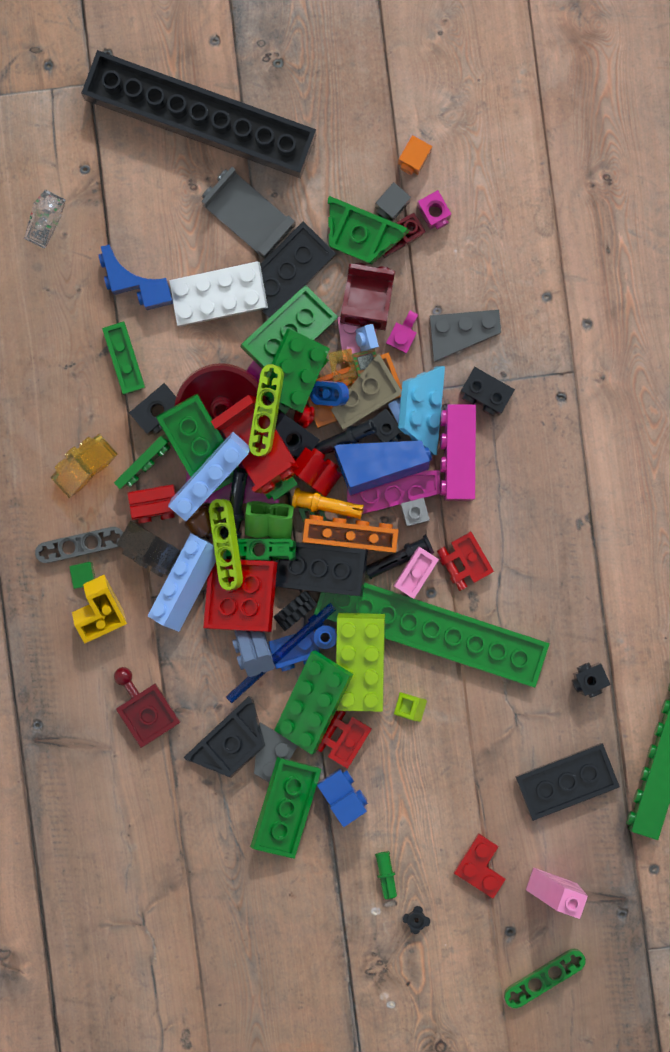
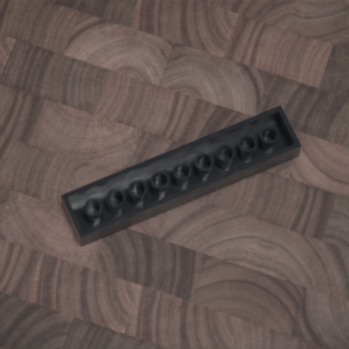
M99 50L96 52L81 92L84 100L300 179L317 136L316 129Z

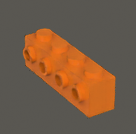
M310 515L309 519H304L302 543L396 553L399 529H392L393 524L379 523V527L369 526L370 522L356 520V524L346 523L347 519L333 518L332 522L323 521V516Z

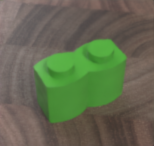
M260 501L247 502L245 535L255 538L268 536L273 539H291L294 507L283 503L270 505Z

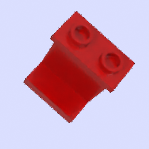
M247 395L211 421L214 428L221 430L226 438L234 432L249 445L256 397ZM266 415L261 416L258 421L262 429L270 426V419ZM276 428L272 449L268 455L256 456L249 450L248 455L241 461L255 484L251 489L253 492L267 494L274 490L276 483L281 480L286 481L294 476V471L299 468ZM257 431L256 435H261L260 442L255 443V447L259 448V452L261 449L266 448V444L262 443L263 436L268 437L269 433Z

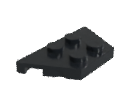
M248 696L184 756L185 760L232 778L265 747L253 698Z

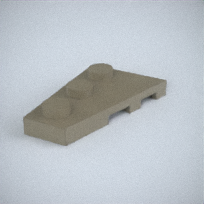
M379 353L348 389L349 399L347 403L342 406H334L331 411L344 430L401 395L400 387Z

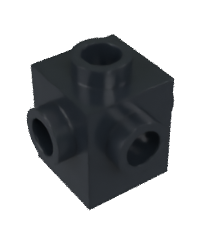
M589 662L577 667L578 672L573 673L575 678L572 680L576 692H581L583 696L595 697L603 693L601 689L611 685L601 663L590 665ZM591 676L592 682L588 684L587 679Z

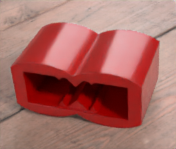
M305 447L296 460L299 468L294 471V475L326 497L342 476L337 471L339 466L329 459L324 461L325 455L314 448L311 451Z

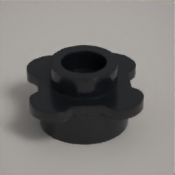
M415 906L412 912L403 915V922L408 924L412 934H418L425 926L430 925V918L424 915L422 907Z

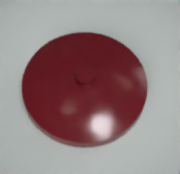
M224 363L207 365L197 369L185 379L178 390L174 406L198 394L213 420L247 395L257 397L259 381L248 371L235 365ZM263 395L262 401L268 406L267 397ZM218 430L225 441L226 437L221 430Z

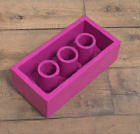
M447 404L445 410H442L440 425L445 426V434L442 433L440 436V449H445L444 457L440 459V472H444V480L440 482V496H444V501H473L475 499L476 405Z

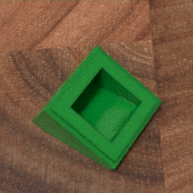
M93 562L69 566L74 589L84 587L83 584L95 579Z

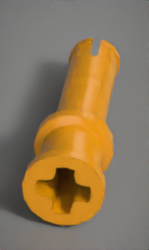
M298 487L294 491L292 500L294 508L297 506L311 509V512L314 513L321 510L360 520L364 510V505L323 497L319 492L301 491Z

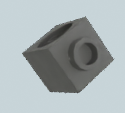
M393 182L375 203L376 213L380 217L393 222L410 203L411 197Z

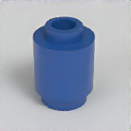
M329 625L319 627L314 633L315 644L322 649L334 647L337 644V630ZM328 633L330 636L329 641H322L321 635Z

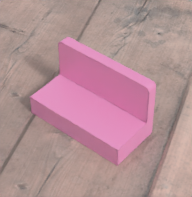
M418 546L393 586L414 599L439 559Z

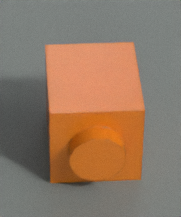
M412 135L399 157L398 164L401 165L400 169L407 174L412 175L415 173L418 175L429 157L433 146Z

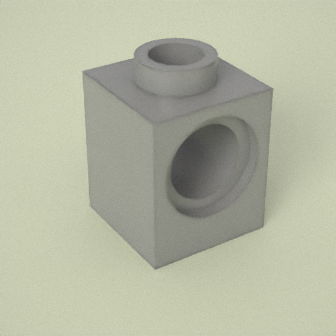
M424 498L400 504L406 527L430 520Z

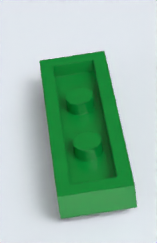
M125 322L102 328L123 395L145 389L146 387Z

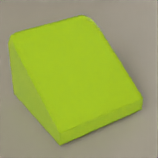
M400 692L394 715L421 722L427 700Z

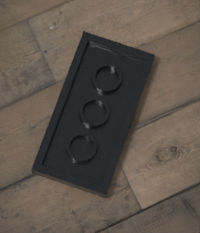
M304 221L260 264L268 308L261 309V311L268 318L278 311L302 287L307 285L336 256V253Z
M296 542V558L294 561L274 559L277 562L275 587L363 597L368 550Z
M603 743L515 776L532 821L620 787Z

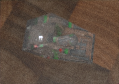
M44 190L33 203L24 239L45 249L60 221L66 199Z

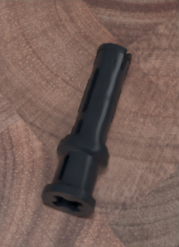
M238 468L233 470L229 497L233 507L237 539L241 537L239 530L241 521L244 519L242 505L248 476L244 468H239V472ZM225 526L221 529V536L227 538L229 535L228 529Z
M423 535L422 539L412 544L406 543L403 546L404 549L367 565L366 572L370 580L408 562L418 546L430 554L435 553L427 535Z

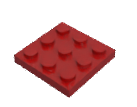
M240 560L243 582L239 588L234 590H225L221 587L215 562L207 579L203 628L272 632L277 562ZM229 566V567H225V568H226V570H228V569H233V566ZM228 577V582L234 581V577Z

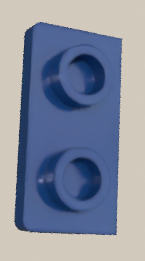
M313 628L268 642L275 668H281L282 672L295 668L294 663L303 661L305 665L312 651L316 650L320 653L319 647L314 642Z

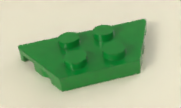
M331 196L328 197V204L330 205V217H328V226L330 228L329 246L335 250L372 265L409 232V229Z

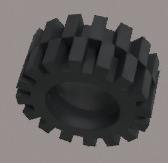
M305 590L273 618L286 631L317 604Z

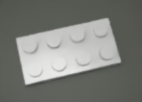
M258 261L169 280L177 326H185L268 308L261 266Z

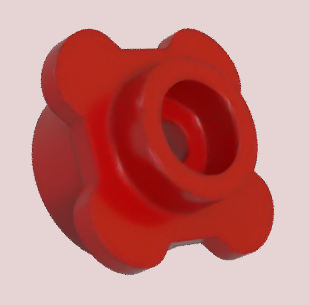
M306 404L302 413L295 412L294 421L306 429L314 419V407L311 406L309 408V405Z

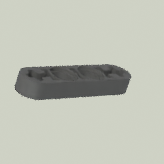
M108 527L47 541L36 547L35 556L42 563H52L113 549L124 543L125 534L118 527ZM111 531L120 534L116 544L111 540L104 541L106 546L102 547L103 542L99 535L100 533L104 532L103 537L111 536ZM89 536H95L98 540V545L94 549H89L85 545V540ZM66 541H72L75 544V551L72 554H66L63 551V544ZM58 543V551L61 557H57V553L49 554V559L40 555V552L44 551L45 546L50 550L56 549L54 544Z

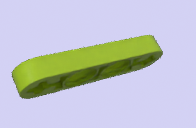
M273 364L266 365L260 373L249 440L250 452L256 456L268 455L273 445L284 379L283 370ZM272 369H274V373L278 374V377L272 380V386H276V390L264 388L265 384L270 385V378L267 377V372H272ZM266 392H271L274 395V402L269 406L265 405L262 401V397ZM263 415L268 416L270 419V426L266 429H262L258 424L259 418ZM257 431L269 433L268 437L263 436L262 443L266 444V448L261 449L260 452L259 448L255 447V443H259L261 440V435H256Z
M216 499L210 503L209 516L218 578L223 589L234 590L242 585L243 575L233 507L230 501L226 499ZM224 507V511L218 512V508ZM226 519V522L219 523V520ZM223 526H225L229 532V535L226 539H223L220 536V529ZM225 550H229L232 554V559L229 563L223 558ZM233 566V569L226 570L225 567ZM228 577H234V581L228 582Z

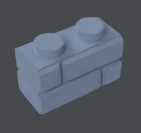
M234 631L236 639L232 640L236 653L241 654L237 656L241 670L245 669L247 675L252 677L261 672L264 673L274 669L275 666L265 632Z

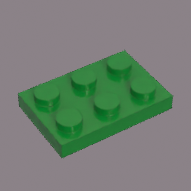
M291 329L286 330L272 364L279 366L284 373L280 403L302 413L330 348ZM272 369V372L267 374V377L270 378V385L265 384L264 388L276 390V386H272V380L277 378L278 374L274 373V369ZM271 392L264 394V396L274 400V395Z

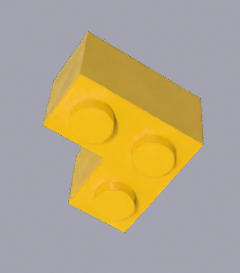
M105 575L83 584L89 605L73 611L72 616L74 626L85 644L126 625L127 622L124 610Z

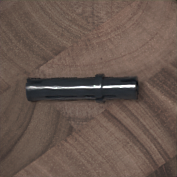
M371 419L355 427L349 426L346 431L318 442L315 449L326 455L333 452L336 445L357 444L360 439L375 434L377 432L375 424L371 425L373 423Z

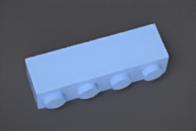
M232 432L171 498L168 507L183 520L187 521L248 455L249 445Z
M190 533L148 614L149 618L165 627L180 631L216 562L214 544Z

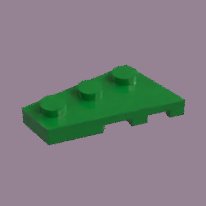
M161 435L114 482L119 489L126 486L131 488L140 479L138 476L143 471L146 473L155 465L154 461L171 449L170 446L172 444L167 435Z

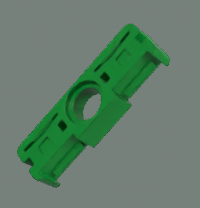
M237 539L240 559L256 561L289 559L294 561L296 558V542L292 539ZM262 543L265 546V552L261 556H256L254 547ZM229 550L224 551L223 558L232 559L231 552Z

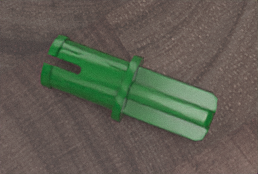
M390 852L376 853L375 857L379 870L377 878H380L383 898L393 899L397 897L394 875L396 874L392 870Z

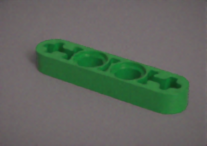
M570 949L510 985L504 992L506 1004L511 1008H519L582 970L586 964L585 956L578 949ZM571 955L580 956L581 958L578 959L579 964L576 966L573 963L567 966L569 971L566 972L560 961L564 960V963L567 964L571 961ZM553 966H558L561 969V975L556 979L548 975L549 969ZM533 978L541 981V987L536 991H532L528 987L529 981ZM524 984L529 996L526 997L525 993H522L518 996V1002L514 1000L509 1001L511 998L510 993L513 991L516 994L523 991L520 986Z

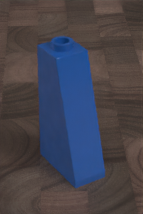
M422 441L340 444L334 446L335 457L350 495L429 470V464L432 460L429 448H425Z

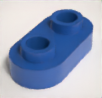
M316 381L310 398L316 405L342 406L349 399V390L342 382Z

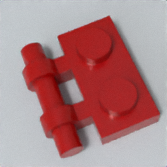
M471 531L451 542L455 550L451 554L447 552L445 546L437 550L441 558L439 560L442 566L445 565L451 575L450 580L452 584H456L459 591L468 587L463 578L470 576L473 583L494 572ZM458 557L465 567V570L461 572L458 571L453 562Z
M336 711L317 750L322 752L326 745L331 747L332 750L328 757L348 769L372 728L353 716L348 724L342 721L346 712ZM338 727L343 732L337 742H335L331 737Z

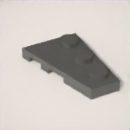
M499 310L430 315L433 361L436 362L467 347L501 334Z

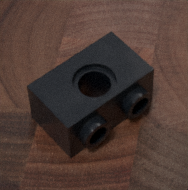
M163 383L132 409L129 414L148 436L152 433L155 436L163 429L157 418L152 414L153 408L161 405L164 407V412L171 409L175 405L176 396Z
M278 411L275 428L296 461L305 447L312 451L320 439ZM292 434L291 441L286 443L287 436Z

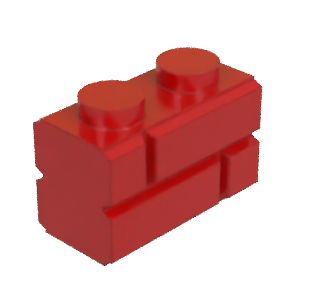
M175 485L127 492L132 520H138V524L152 522V517L161 516V520L175 518V512L168 507L171 498L176 494Z

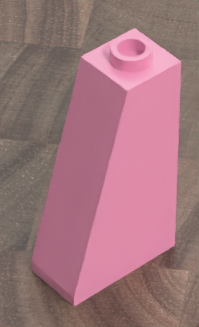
M533 868L526 887L528 892L556 911L578 919L582 915L588 897L577 883Z

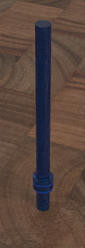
M329 603L317 615H312L308 619L309 622L271 655L274 665L314 629L317 630L324 624L323 621L336 611V608ZM261 672L252 677L248 676L226 698L233 703L266 672Z

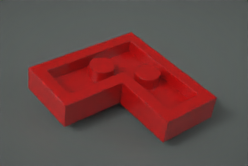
M478 833L453 873L494 899L506 879L489 868L487 864L499 846Z

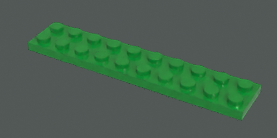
M365 582L363 597L321 592L314 615L337 622L338 613L385 614L386 639L534 688L536 687L550 644Z

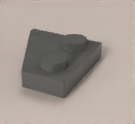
M260 722L265 747L255 756L254 774L270 782L277 757L290 760L298 746Z

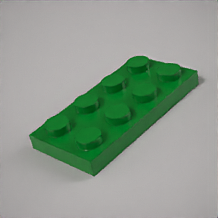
M305 285L250 335L240 347L263 369L266 365L272 364L287 329H291L315 341L338 319V316Z
M198 394L156 416L190 477L224 442L220 432L211 423L212 418ZM233 471L214 492L232 483Z
M316 650L312 651L274 731L311 755L316 753L353 674Z
M277 757L250 845L252 849L295 859L320 777L321 768Z

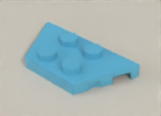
M436 366L429 372H423L415 378H409L402 382L398 428L404 434L409 435L412 441H422L424 447L429 448L431 455H437L445 366Z

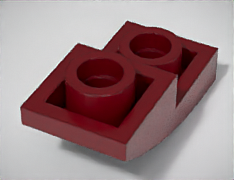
M415 213L396 222L408 228L409 232L382 255L383 258L395 253L426 233Z

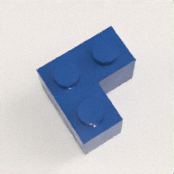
M339 768L318 782L317 786L344 828L367 812L366 805L368 800L361 790L356 792L352 786V783L355 781L347 770L343 772Z

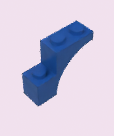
M110 244L101 246L102 253L98 254L101 267H106L108 276H104L107 290L111 289L113 294L117 295L140 289L141 291L137 292L140 306L144 305L146 310L173 304L167 278L147 279L136 276L127 271L117 261Z

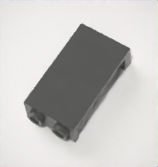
M233 167L229 170L225 169L217 178L219 182L213 188L210 186L203 193V200L201 202L208 211L261 257L266 259L295 227V221L289 215L286 217L236 173V169Z

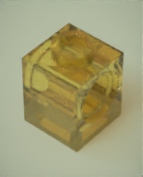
M351 348L328 353L333 382H342L345 385L353 383L352 379H356L357 375ZM341 362L347 363L350 367L349 371L345 374H340L336 370V366Z

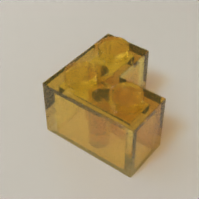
M100 434L92 439L87 437L79 444L80 447L78 449L75 446L72 447L64 455L66 459L64 458L54 467L56 471L50 478L68 498L82 490L93 476L108 467L118 455Z

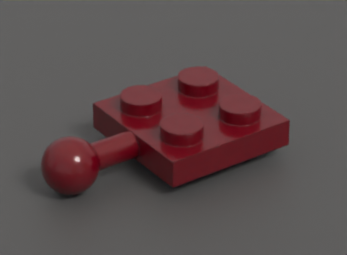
M120 667L115 671V682L124 686L132 698L116 708L140 748L181 722L156 683L139 693L131 681L132 672L130 669Z

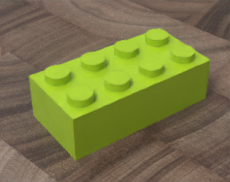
M338 613L336 663L351 672L353 676L336 711L383 712L385 614Z

